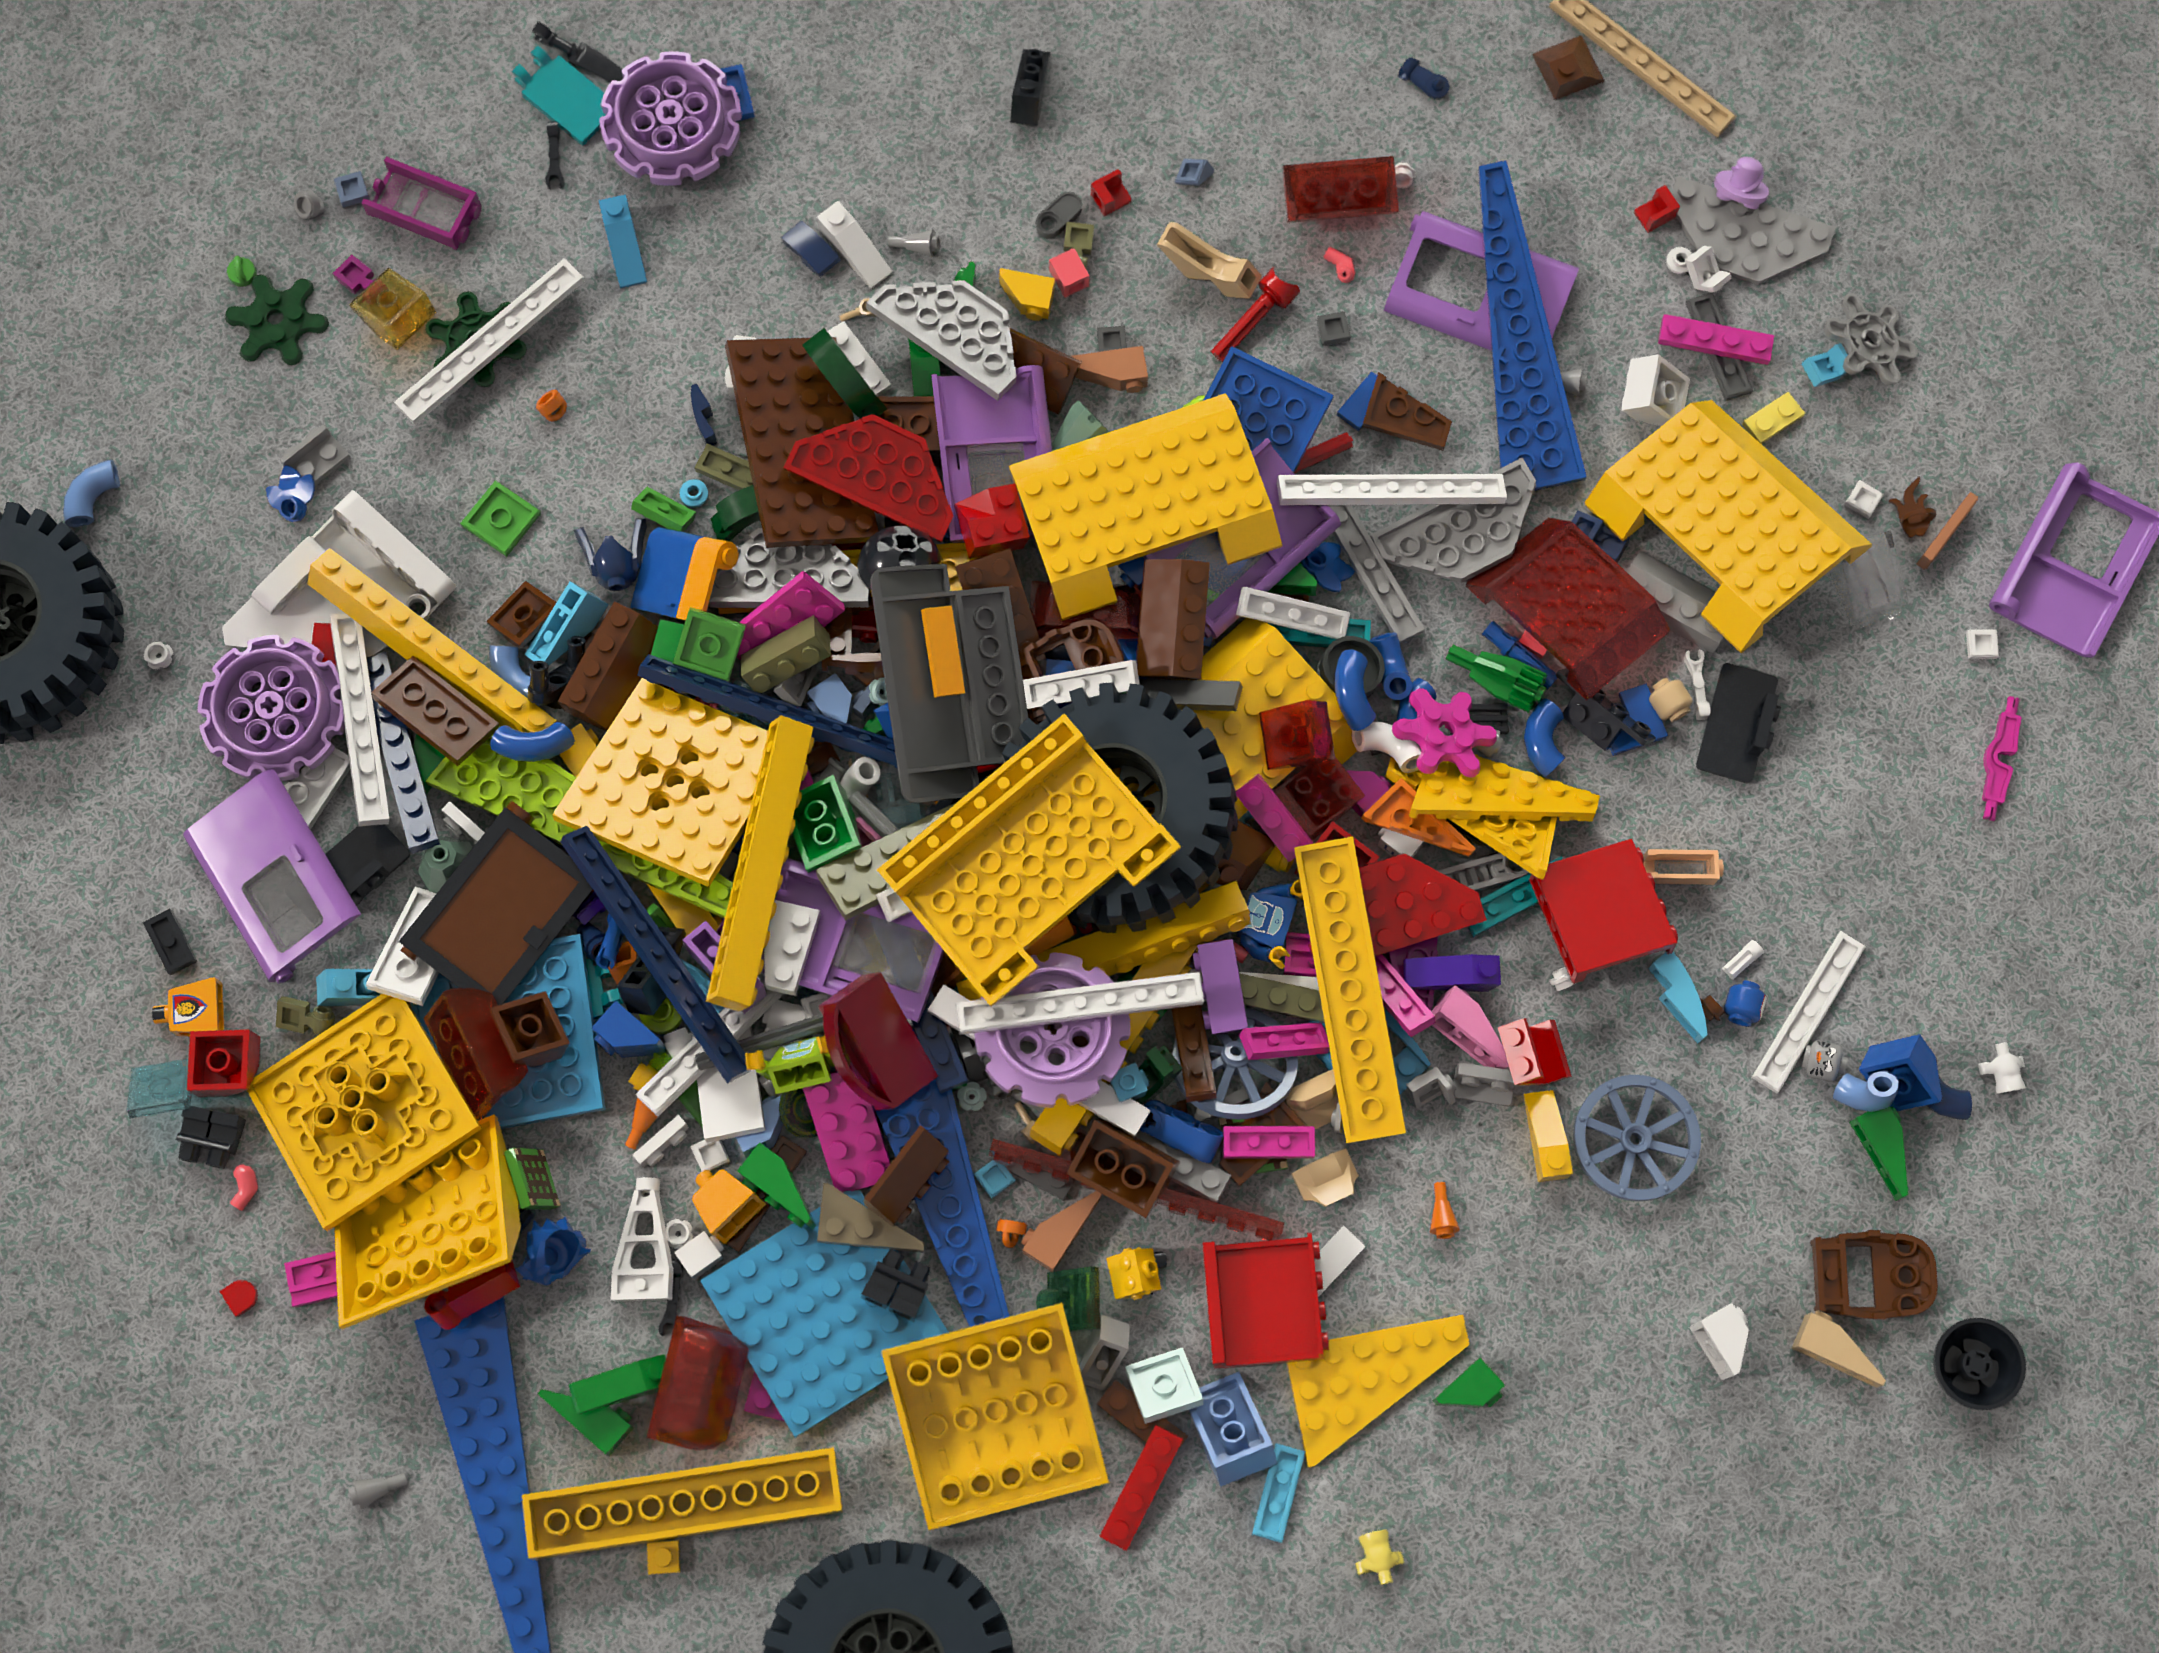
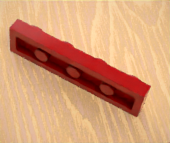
M1157 1424L1155 1425L1099 1537L1127 1551L1183 1440L1182 1437Z

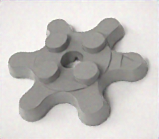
M1852 293L1845 295L1841 307L1846 314L1847 320L1842 321L1837 318H1830L1824 326L1825 335L1840 341L1847 349L1848 355L1843 363L1844 370L1852 375L1860 373L1867 366L1877 372L1880 380L1885 385L1898 383L1901 379V374L1895 365V358L1906 361L1913 359L1917 356L1918 349L1912 341L1904 340L1895 333L1894 323L1899 318L1897 310L1893 306L1886 304L1880 308L1878 313H1871L1864 308L1861 299L1857 295ZM1864 339H1871L1874 345L1871 344L1869 341H1864Z

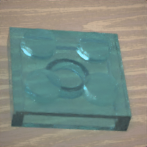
M188 1059L131 1069L126 1109L130 1119L189 1109L191 1107L192 1093L187 1091Z

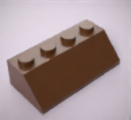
M1186 559L1144 560L1136 656L1138 676L1170 680L1201 679L1210 562Z
M614 601L558 700L563 711L607 732L643 678L637 676L639 667L647 655H651L658 626L640 613Z

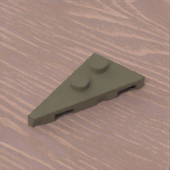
M823 1183L817 1243L923 1253L924 1243L896 1225L892 1227L869 1208L830 1184Z

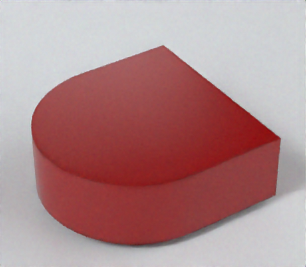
M237 1280L219 1291L237 1318L250 1310L258 1299L256 1287L245 1280Z

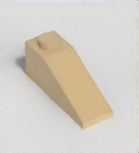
M1816 1311L1815 1314L1811 1312L1804 1316L1792 1349L1875 1388L1884 1385L1886 1379L1843 1328L1832 1322L1833 1318L1830 1315Z

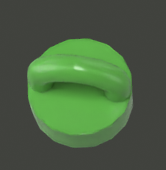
M236 255L227 267V275L230 281L239 287L250 285L253 278L257 276L254 264L249 259L241 258L239 255Z

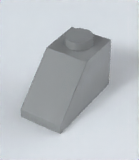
M1101 1315L1089 1336L1080 1364L1085 1385L1102 1391L1106 1389L1129 1349L1130 1324Z

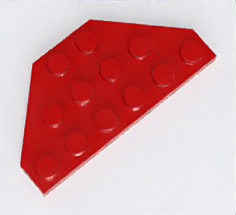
M874 414L795 441L783 467L786 471L895 522L916 528L940 543L954 516L925 438Z
M1405 853L1359 867L1375 956L1487 921L1477 891ZM1310 941V943H1309L1308 946H1309V950H1310V953H1311V956H1312V959H1313V963H1314L1313 952H1312L1311 941Z

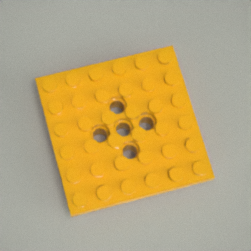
M642 678L552 814L554 821L575 830L587 825L598 840L710 887L746 829L768 730L660 685L650 683Z
M380 994L254 1077L247 1090L322 1228L326 1231L331 1230L482 1129L409 1002L385 994ZM347 1075L346 1079L342 1082V1078ZM386 1081V1085L381 1089V1085ZM359 1098H361L359 1104L356 1106L355 1102ZM333 1115H335L333 1121L330 1123V1118ZM374 1122L373 1127L369 1130V1125Z

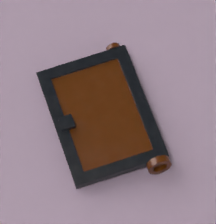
M510 801L399 940V943L403 945L400 950L413 961L419 957L488 1010L505 1003L593 890L572 858L533 829L530 824L535 818L513 801Z

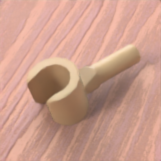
M863 299L855 310L839 315L841 322L863 314L876 317L866 309V302L869 299Z
M1019 1101L1014 1106L1027 1125L1021 1133L1033 1144L1035 1140L1030 1137V1130L1035 1121L1029 1117Z

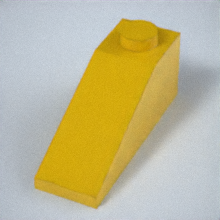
M1554 1091L1523 1094L1538 1182L1568 1179L1573 1174L1568 1142Z

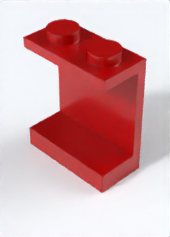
M1523 1018L1498 1027L1514 1085L1545 1086L1572 1077L1555 1020H1547L1529 1027L1527 1019Z

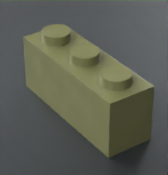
M813 615L742 654L741 676L755 692L763 693L831 656L830 634Z

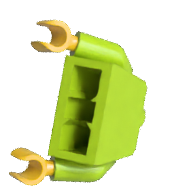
M825 1036L804 1038L801 1041L784 1044L778 1048L770 1061L764 1059V1054L761 1050L755 1053H745L747 1070H755L764 1078L772 1081L776 1094L832 1080L830 1066L834 1067L827 1048Z

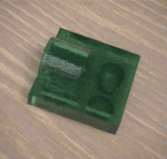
M1090 1266L1047 1272V1289L1038 1292L1036 1297L1037 1309L1062 1303L1070 1333L1101 1329L1099 1267Z

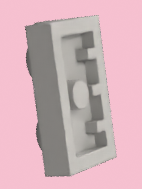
M322 425L319 428L312 429L297 446L288 448L280 462L283 466L293 467L301 476L311 474L316 486L351 458V456L331 435L328 428Z
M1459 1062L1454 1071L1453 1082L1456 1090L1453 1092L1455 1099L1507 1107L1511 1105L1513 1088L1516 1085H1514L1510 1070Z

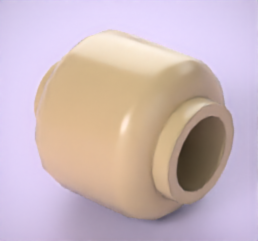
M1664 678L1652 686L1655 691L1650 695L1649 701L1662 720L1675 722L1691 711L1689 707L1693 699L1680 680L1669 681L1668 678Z

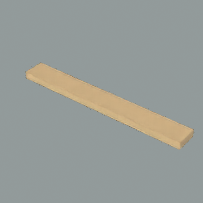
M1553 0L1550 3L1549 7L1717 138L1735 120L1736 115L1587 0Z

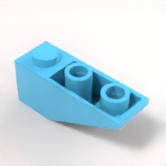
M325 969L316 977L317 1006L367 1004L382 994L367 989L366 983L373 969Z

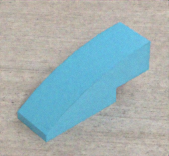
M1666 952L1654 961L1648 969L1666 989L1659 997V1000L1698 1044L1708 1035L1699 995L1691 977L1674 952L1669 955Z

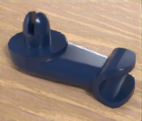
M1408 58L1399 69L1398 76L1404 81L1410 80L1430 98H1443L1449 91L1450 85L1444 76L1420 66V61L1415 58Z

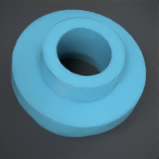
M696 479L686 481L680 488L682 502L689 507L703 505L708 498L707 486L702 481ZM697 489L699 492L697 495L691 496L689 491Z

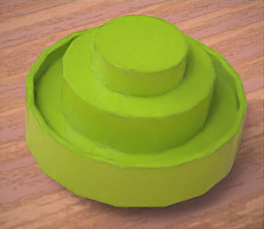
M668 997L665 998L653 1016L639 1014L643 1025L656 1034L670 1033L682 1022L681 1016Z

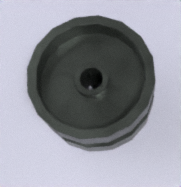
M1345 636L1333 641L1316 665L1315 672L1335 693V670L1341 653L1351 649L1359 651L1368 661L1363 680L1367 700H1369L1382 681L1385 671L1383 657L1379 650L1368 640L1357 636Z

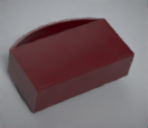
M881 972L861 975L818 1006L823 1015L827 1048L836 1070L849 1088L867 1103L873 1105L876 1110L896 1108L938 1077ZM849 1065L851 1066V1068L853 1069V1071L855 1072V1074L857 1075V1077L854 1075V1073H853L852 1070L850 1069Z

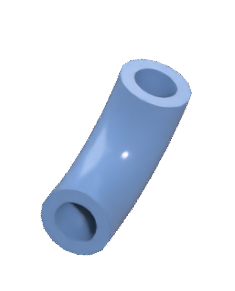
M112 459L86 468L71 482L64 497L63 515L67 526L80 527L92 524L94 522L93 505L97 497L107 490L120 487L118 470Z
M490 645L491 671L528 698L530 676L526 675L519 665V647Z
M1885 1071L1873 1073L1868 1081H1863L1846 1073L1837 1084L1833 1099L1857 1110L1875 1112L1888 1108L1892 1104L1898 1092V1081L1894 1075Z

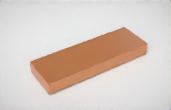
M1969 492L1916 563L1923 569L1929 567L1979 500L1978 496Z

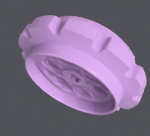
M683 52L660 53V58L656 61H652L648 56L632 62L622 70L624 77L622 81L613 80L607 87L601 102L603 113L607 115L600 118V128L604 143L608 151H616L614 153L616 163L635 178H640L642 175L647 174L650 176L652 184L665 186L681 185L682 179L686 176L697 181L716 171L720 167L718 158L720 156H730L737 145L740 137V127L735 121L742 118L737 92L733 86H725L727 84L726 75L706 59H701L698 63H694L691 60V55ZM674 92H681V93H680L679 95H677V96H672V95H671V94L674 93ZM648 101H655L653 104L650 105L645 104ZM697 107L702 108L700 111H692V109ZM645 125L650 126L649 128L644 130L640 129V127ZM690 132L697 133L694 136H687V134ZM664 141L671 142L668 145H660Z
M278 635L254 638L247 642L248 648L245 651L240 652L236 648L231 649L212 668L216 675L215 680L203 684L198 701V713L203 717H207L206 722L199 727L200 732L210 752L216 757L224 755L222 764L237 775L251 780L264 771L274 769L281 782L299 777V769L302 766L306 765L313 770L324 762L335 749V746L331 743L332 737L344 733L345 725L342 700H340L339 673L332 661L322 662L323 652L302 639L293 637L289 643L284 644V640ZM290 677L288 685L280 687V682L284 678ZM257 682H261L260 689L256 692H251L252 686ZM307 698L306 705L303 708L297 709L298 702L301 699ZM250 708L248 716L240 719L241 712L244 709ZM291 725H296L295 731L285 736L286 729ZM267 730L266 736L262 740L257 741L259 732Z
M1052 952L1049 955V960L1046 962L1039 961L1036 955H1030L1039 968L1005 996L1114 982L1098 967H1094L1090 971L1084 970L1082 958ZM1129 1014L1051 1023L1054 1029L1057 1030L1056 1035H1051L1050 1030H1047L1050 1024L974 1033L977 1053L979 1056L990 1058L991 1061L986 1065V1072L999 1088L1006 1093H1010L1013 1089H1018L1022 1093V1102L1038 1107L1053 1108L1058 1098H1064L1070 1106L1086 1101L1098 1094L1100 1089L1098 1080L1105 1079L1108 1082L1113 1080L1120 1070L1127 1050L1119 1042L1129 1039L1130 1018ZM1075 1036H1083L1088 1040V1045L1083 1048L1077 1047L1072 1042V1039ZM1027 1041L1032 1042L1036 1050L1030 1054L1024 1053L1019 1047L1020 1044ZM1053 1053L1060 1054L1064 1058V1063L1058 1066L1053 1065L1048 1061V1056Z

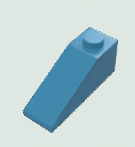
M626 194L598 200L620 288L646 283L647 278Z

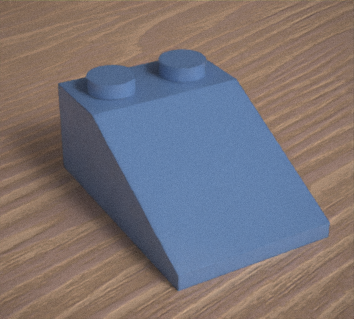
M1239 1372L1199 1388L1204 1405L1189 1409V1412L1220 1487L1277 1464L1273 1444Z

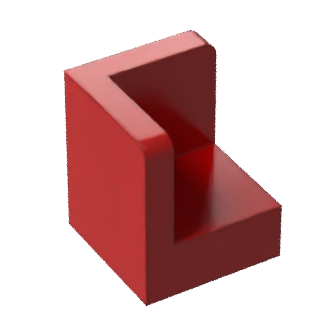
M1120 169L1091 183L1090 195L1104 217L1132 202L1131 196L1122 184V172Z
M1664 185L1656 189L1652 200L1636 208L1634 214L1647 233L1676 218L1680 205L1667 186Z

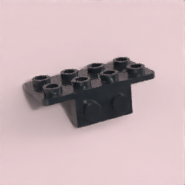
M1730 663L1723 664L1710 708L1711 713L1707 719L1696 761L1697 769L1746 784L1753 780L1759 756L1765 748H1770L1773 741L1774 733L1770 732L1772 722L1776 723L1780 714L1781 706L1777 705L1779 695L1775 694L1778 679L1775 676Z
M383 824L357 826L325 855L357 906L369 892L378 888L392 872L409 859L410 852ZM298 877L286 888L285 892L310 921L318 927L323 923V916Z

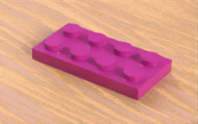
M802 571L739 622L745 624L746 628L737 658L741 660V655L813 615L825 627L845 611L844 603L806 572Z
M849 1066L854 1075L857 1077L851 1066ZM837 1070L832 1071V1080L830 1082L805 1087L803 1090L834 1187L841 1192L855 1191L875 1185L889 1167L891 1161L873 1105L867 1103L853 1092Z

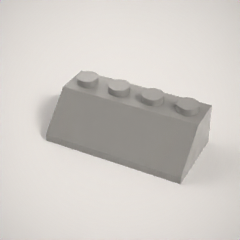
M1640 551L1618 586L1613 598L1712 654L1723 639V636L1701 616L1702 611L1715 592Z

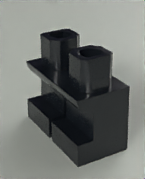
M184 1104L181 1115L183 1117L181 1131L176 1137V1140L181 1143L178 1158L182 1161L197 1163L201 1148L208 1149L210 1151L206 1165L225 1169L230 1154L236 1155L246 1120L239 1115L211 1111Z
M890 1249L882 1262H877L868 1283H866L861 1293V1299L887 1309L895 1289L899 1285L889 1306V1311L914 1322L928 1289L927 1281L930 1267L916 1261L910 1275L901 1272L899 1269L905 1256Z

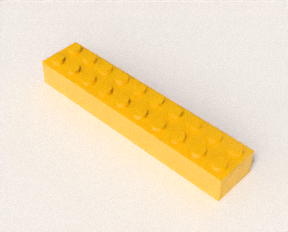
M834 1447L522 1495L528 1558L532 1560L843 1512Z

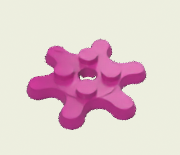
M1420 688L1413 691L1409 696V702L1417 711V718H1403L1394 722L1392 733L1398 739L1412 740L1420 746L1421 755L1416 761L1417 768L1422 773L1432 774L1437 770L1439 763L1449 761L1454 763L1466 777L1472 778L1478 775L1480 762L1473 754L1472 749L1476 746H1493L1497 741V733L1492 726L1478 725L1470 719L1471 696L1468 693L1460 692L1452 697L1449 704H1441L1435 701L1425 689ZM1445 725L1444 727L1450 730L1453 735H1444L1439 728Z

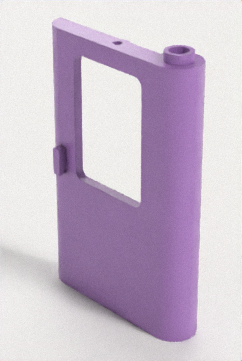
M1422 211L1420 216L1415 214L1410 230L1414 231L1383 311L1491 350L1487 291L1479 310L1474 312L1413 290L1406 285L1424 240L1429 239L1485 260L1483 233ZM1529 250L1552 338L1579 268Z
M2076 462L2065 464L1989 603L1990 609L2082 657H2094L2159 535V512L2090 479V474L2084 465ZM2081 495H2087L2131 518L2128 530L2100 579H2096L2052 557L2050 554L2056 539Z

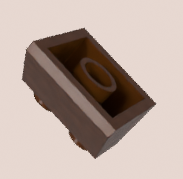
M546 991L495 1006L489 1010L515 1064L536 1067L561 1059L570 1044Z

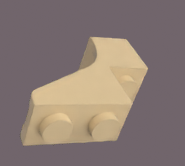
M1169 222L1157 243V246L1185 277L1189 279L1211 280L1223 295L1227 297L1250 299L1262 277L1248 259L1232 257L1218 251L1175 222Z

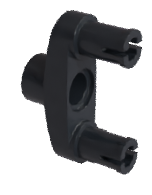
M573 636L571 639H568L567 660L549 673V665L544 661H535L533 664H530V685L528 686V700L539 705L547 704V706L553 709H562L558 700L585 654V638Z

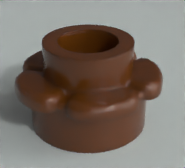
M1710 994L1703 1000L1700 998L1705 1017L1709 1021L1714 1018L1720 1021L1719 1017L1725 1013L1723 1008Z

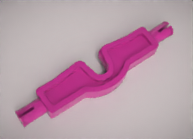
M2013 696L2007 697L2005 712H2002L1998 717L1994 740L1987 746L1983 758L1984 769L1987 774L1982 800L1986 802L1983 819L1987 820L1989 818L1990 821L1996 820L1997 807L2005 801L2007 788L2013 773L2011 766L1998 760V754L2013 756L2018 750V737L2022 718L2017 715L2020 699Z

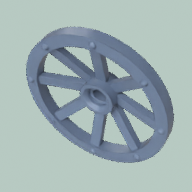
M1245 1008L1248 1028H1254L1255 1025L1258 1027L1281 1026L1266 1014ZM1227 1033L1216 1035L1223 1047L1208 1044L1210 1056L1219 1057L1211 1061L1212 1071L1215 1072L1221 1068L1224 1070L1216 1092L1217 1098L1191 1103L1206 1113L1226 1119H1248L1263 1115L1280 1105L1291 1092L1296 1080L1298 1057H1285L1287 1064L1285 1074L1259 1060H1249L1240 1037H1238L1237 1041H1232ZM1176 1040L1173 1047L1172 1055L1180 1064ZM1248 1068L1281 1084L1273 1093L1261 1100ZM1181 1071L1175 1077V1082L1181 1093L1186 1097ZM1233 1075L1240 1076L1250 1098V1104L1231 1105L1223 1103Z
M1625 1075L1606 1081L1585 1099L1575 1119L1573 1144L1581 1168L1597 1187L1620 1199L1649 1201L1671 1193L1690 1176L1699 1157L1701 1134L1699 1123L1692 1107L1675 1088L1653 1077ZM1626 1087L1646 1088L1635 1123L1633 1124L1616 1091L1617 1089ZM1657 1092L1667 1098L1678 1109V1112L1647 1128L1644 1124L1654 1093ZM1605 1095L1608 1096L1623 1130L1589 1117L1595 1104ZM1684 1120L1688 1133V1149L1652 1140L1653 1135ZM1586 1127L1619 1139V1143L1590 1156L1585 1140ZM1630 1136H1637L1639 1144H1633L1630 1141ZM1646 1149L1684 1158L1685 1160L1677 1174L1667 1182ZM1625 1151L1626 1155L1619 1184H1616L1606 1178L1597 1169L1595 1164ZM1636 1155L1639 1156L1658 1187L1650 1189L1628 1188Z

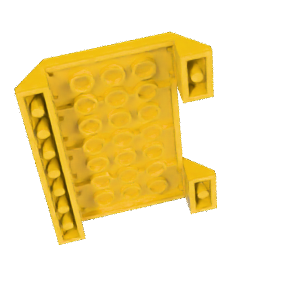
M1226 393L1009 465V470L1016 484L1051 583L1062 621L1117 603L1108 568L1217 531L1218 541L1227 565L1283 547L1272 505L1235 407Z
M1713 400L1688 404L1606 470L1584 503L1622 541L1626 540L1644 525L1645 514L1720 584V587L1702 611L1701 616L1740 653L1744 652L1763 636V625L1842 560L1845 559L1851 564L1872 547V544Z
M1245 618L1203 656L1201 679L1199 680L1240 681L1243 687L1237 711L1192 710L1197 714L1201 726L1204 729L1208 727L1216 738L1219 749L1223 753L1229 768L1235 791L1258 773L1269 787L1273 789L1305 759L1326 779L1328 772L1332 769L1337 770L1358 751L1353 743L1352 730L1339 708L1336 694L1275 627L1266 622ZM1121 768L1111 769L1120 778ZM1130 783L1126 787L1130 792L1137 791L1139 784ZM1155 783L1145 791L1144 797L1159 791ZM1237 797L1234 807L1239 819L1248 810ZM1145 807L1149 814L1153 815L1155 808ZM1205 882L1198 889L1199 894L1203 890H1205L1209 886V884Z
M1063 714L879 867L877 871L992 1007L1039 968L1025 951L1118 872L1135 887L1176 853L1181 846L1162 824L1159 825L1086 742L1083 734Z

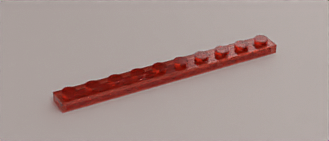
M997 1139L992 1140L988 1155L993 1156V1161L1003 1165H1011V1162L1023 1165L1022 1169L1035 1174H1040V1170L1052 1173L1051 1177L1053 1179L1063 1182H1069V1179L1077 1180L1066 1174L1073 1161ZM1081 1182L1080 1186L1090 1190H1095ZM1166 1189L1157 1204L1167 1206L1168 1211L1173 1214L1185 1216L1186 1212L1198 1215L1197 1220L1214 1224L1215 1221L1226 1223V1228L1229 1230L1243 1232L1244 1229L1256 1232L1255 1236L1257 1238L1268 1241L1273 1240V1237L1279 1238L1282 1235L1285 1224L1278 1220L1170 1189Z

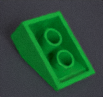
M834 775L800 790L802 793L801 801L793 815V819L796 822L793 836L808 873L862 847L855 815L847 793Z

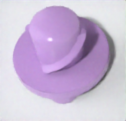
M1741 157L1738 159L1736 166L1731 167L1732 170L1721 171L1716 175L1714 180V186L1717 189L1716 196L1724 201L1734 200L1743 203L1747 208L1758 209L1759 205L1766 201L1769 194V189L1762 182L1764 169L1758 160L1751 157Z

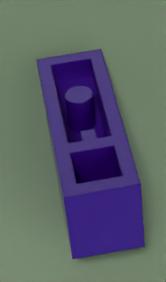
M1469 954L1407 958L1403 960L1404 980L1411 989L1448 991L1456 985L1464 991L1489 992L1501 985L1499 955Z

